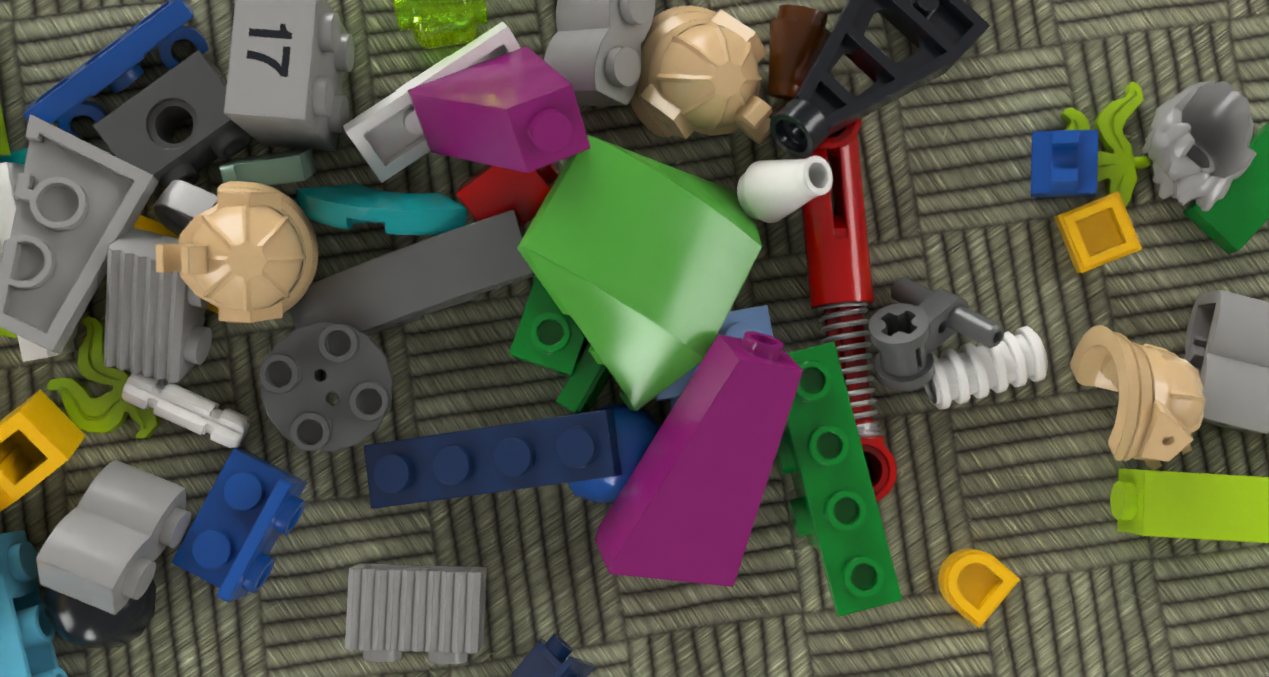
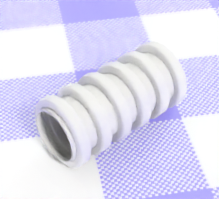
M1024 326L1016 329L1015 336L1009 331L1004 332L1002 341L993 348H987L978 343V347L972 343H967L960 346L958 353L950 348L943 350L940 358L932 354L935 371L931 380L924 385L930 401L939 410L947 409L951 405V400H955L958 404L969 402L971 394L979 399L987 397L989 389H992L995 393L1006 391L1009 383L1014 387H1021L1026 385L1028 378L1033 382L1044 380L1048 369L1047 354L1037 333L1030 327Z

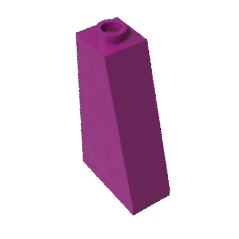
M753 331L745 332L743 338L717 335L597 529L595 542L609 574L734 586L803 369L783 350L784 344L780 340L770 335Z

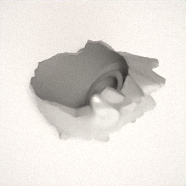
M1213 80L1188 86L1156 109L1142 152L1144 154L1148 153V157L1153 162L1154 177L1152 180L1159 184V196L1163 200L1172 196L1183 206L1195 199L1196 204L1201 207L1202 211H1209L1217 200L1224 198L1233 179H1238L1257 153L1251 150L1249 146L1254 123L1249 109L1248 98L1244 97L1239 91H1233V86L1227 81L1214 83Z

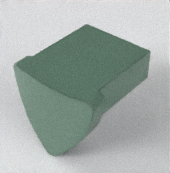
M312 148L236 158L222 164L220 172L223 183L246 181L272 186L305 181L316 173Z

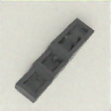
M511 210L389 252L311 284L301 300L290 309L295 328H301L318 322L347 324L371 336L425 319L424 315L479 298L480 293L536 276L517 249L524 237L518 213L515 210Z

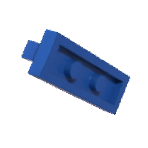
M185 0L166 1L30 103L23 116L29 121L31 114L49 124L57 120L59 129L83 140L80 134L73 129L72 119L78 115H86L97 123L108 115L103 107L87 99L92 95L95 96L107 86L114 94H117L132 84L145 72L138 63L157 46L160 45L159 55L161 61L169 70L180 64V61L171 51L173 43L179 39L190 40L202 54L208 51V44L204 35L196 28L184 25L194 17V10Z

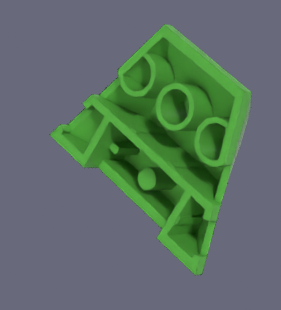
M587 135L591 148L572 155L567 159L517 249L562 314L570 315L591 344L588 351L597 364H604L623 390L619 395L629 410L637 411L701 363L716 339L762 248L755 219L748 216L741 208L737 191Z

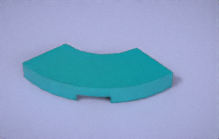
M358 183L296 189L297 204L304 210L305 215L311 220L333 227L350 229L352 224L372 222L385 224L386 234L437 235L466 226V207L440 192H388L370 189Z

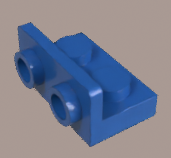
M233 448L171 563L220 588L217 597L228 603L246 596L249 591L255 594L263 586L274 566L275 559L268 555L280 533L288 535L302 515L306 501L299 497L307 482L243 448Z

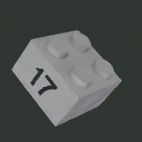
M235 0L224 114L262 146L336 151L338 133H345L343 125L349 121V103L347 96L342 95L344 72H351L353 69L355 45L353 35L348 34L340 21L338 13L333 11L326 0Z

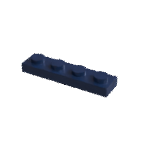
M613 409L364 445L371 509L622 475Z

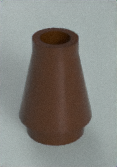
M784 4L779 6L777 18L770 19L769 77L766 95L786 101L793 100L830 33L829 30L825 29L828 20L826 13L799 5Z

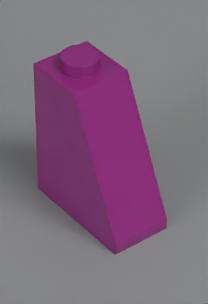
M527 46L407 90L428 148L432 153L528 173L591 148L572 84Z

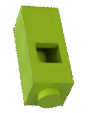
M1119 468V478L1114 483L1110 496L1111 512L1117 520V531L1152 537L1269 543V477Z

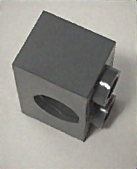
M199 50L93 125L115 157L152 174L159 181L152 195L158 198L172 180H182L194 185L200 176L198 172L218 158L227 159L236 155L251 140L247 132L224 114L227 79ZM193 119V130L190 136L183 142L174 144L173 135L176 127L185 120Z

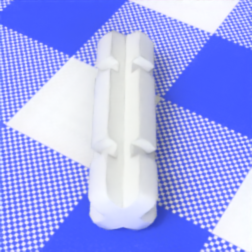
M142 373L131 374L127 379L121 394L124 401L143 410H149L150 407L154 408L153 414L199 435H205L207 432L211 434L210 440L228 448L238 447L248 432L250 419L247 416L229 408H225L222 411L219 409L220 404L174 383L164 385V379L156 380L154 376L144 377Z

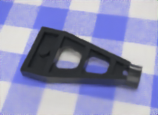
M848 0L793 100L789 101L771 119L770 131L774 140L791 156L797 158L810 156L829 135L945 74L983 35L990 25L963 0ZM879 12L919 49L918 52L900 62L893 63L864 36L873 15ZM843 55L847 56L875 82L874 85L856 97L830 75V71Z

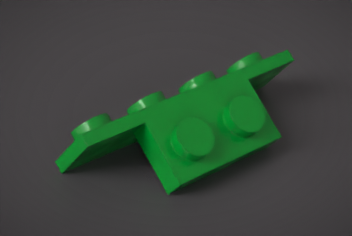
M833 341L789 352L787 354L803 369L775 459L781 475L791 473L797 498L788 500V508L795 533L798 538L807 536L809 545L820 552L836 616L840 617L902 601L835 343Z

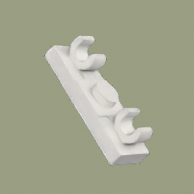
M502 21L460 50L442 59L396 89L394 93L343 125V128L381 183H383L430 152L407 90L518 50L521 47L509 27Z

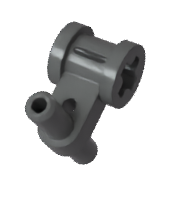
M906 277L897 279L891 287V297L899 303L885 306L876 311L868 324L871 342L879 349V353L874 361L877 380L884 387L895 391H911L927 384L935 371L934 358L931 352L955 332L987 348L997 346L1004 336V328L1001 324L969 309L968 302L965 299L945 289H939L934 292Z

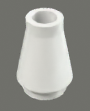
M816 155L805 159L759 160L752 163L740 177L737 185L738 201L743 211L751 218L767 223H775L815 197L828 193L832 187L833 175L827 161Z

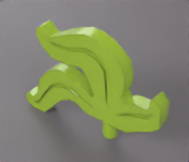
M1132 81L1126 85L1124 97L1109 103L1097 115L1094 122V129L1098 130L1099 140L1110 152L1098 150L1097 183L1101 181L1107 182L1105 188L1106 195L1119 191L1125 207L1130 202L1133 189L1138 180L1136 169L1147 168L1151 164V159L1148 156H1133L1132 145L1123 134L1126 120L1144 100L1141 87L1138 83ZM1066 108L1061 112L1060 117L1067 122L1065 130H1090L1089 119L1082 112L1074 108Z
M88 316L83 318L82 323L87 327V336L79 348L78 367L80 373L88 380L102 385L113 386V390L94 398L90 390L78 379L65 377L50 380L47 384V389L60 392L68 417L83 431L112 433L125 422L128 414H130V417L140 425L136 439L150 438L160 427L161 417L153 414L154 408L150 407L149 410H143L123 400L121 394L131 374L126 370L119 371L118 368L105 366V323L94 317Z

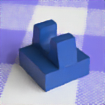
M1098 130L1032 131L1031 197H1096Z

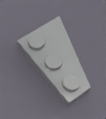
M30 114L25 136L30 141L23 173L18 172L13 195L18 201L10 239L4 241L0 260V327L49 351L60 354L107 273L108 246L133 228L159 181L152 174Z

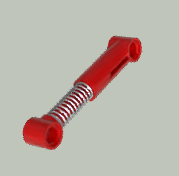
M861 118L842 128L838 136L827 137L808 156H820L827 163L828 161L830 162L833 175L832 193L835 216H833L831 189L828 193L815 197L801 207L811 309H818V311L824 313L819 318V322L825 324V327L821 328L820 333L826 335L821 344L833 341L835 343L864 455L871 462L872 476L870 479L876 501H880L890 493L896 482L897 467L893 455L885 446L884 436H879L878 430L880 428L877 427L879 422L872 419V416L876 415L878 411L871 409V404H875L877 400L870 398V393L874 392L876 388L869 386V381H873L875 377L868 375V370L874 366L867 364V358H871L872 354L866 353V347H869L871 343L869 341L865 342V336L869 335V331L864 330L863 324H868L869 320L863 319L862 313L868 311L864 307L874 303L858 144Z

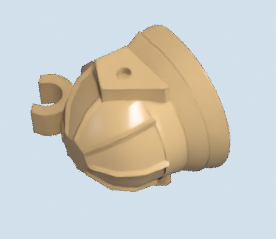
M678 6L665 10L653 17L649 32L641 43L642 66L637 89L629 102L641 123L656 136L669 138L675 135L683 139H687L694 131L714 136L730 134L740 128L749 138L760 145L771 133V119L769 116L773 110L771 106L758 97L760 81L763 79L759 73L758 63L767 54V51L757 33L722 9L716 13L699 6Z
M229 181L221 184L217 192V205L195 216L180 234L178 243L155 244L156 272H179L182 280L196 296L218 307L219 321L229 323H255L283 318V313L291 309L306 294L313 282L318 266L319 251L317 237L308 216L305 215L304 210L285 193L256 182Z
M1098 325L1090 328L1080 339L1072 356L1070 367L1079 384L1119 392L1117 416L1108 440V446L1115 460H1124V462L1131 458L1144 460L1149 468L1156 470L1162 466L1160 461L1169 462L1179 452H1182L1184 455L1192 451L1190 443L1194 439L1191 434L1200 429L1206 403L1199 371L1187 360L1179 358L1175 353L1169 352L1165 348L1146 343L1144 345L1130 341L1123 334L1113 332L1105 326Z

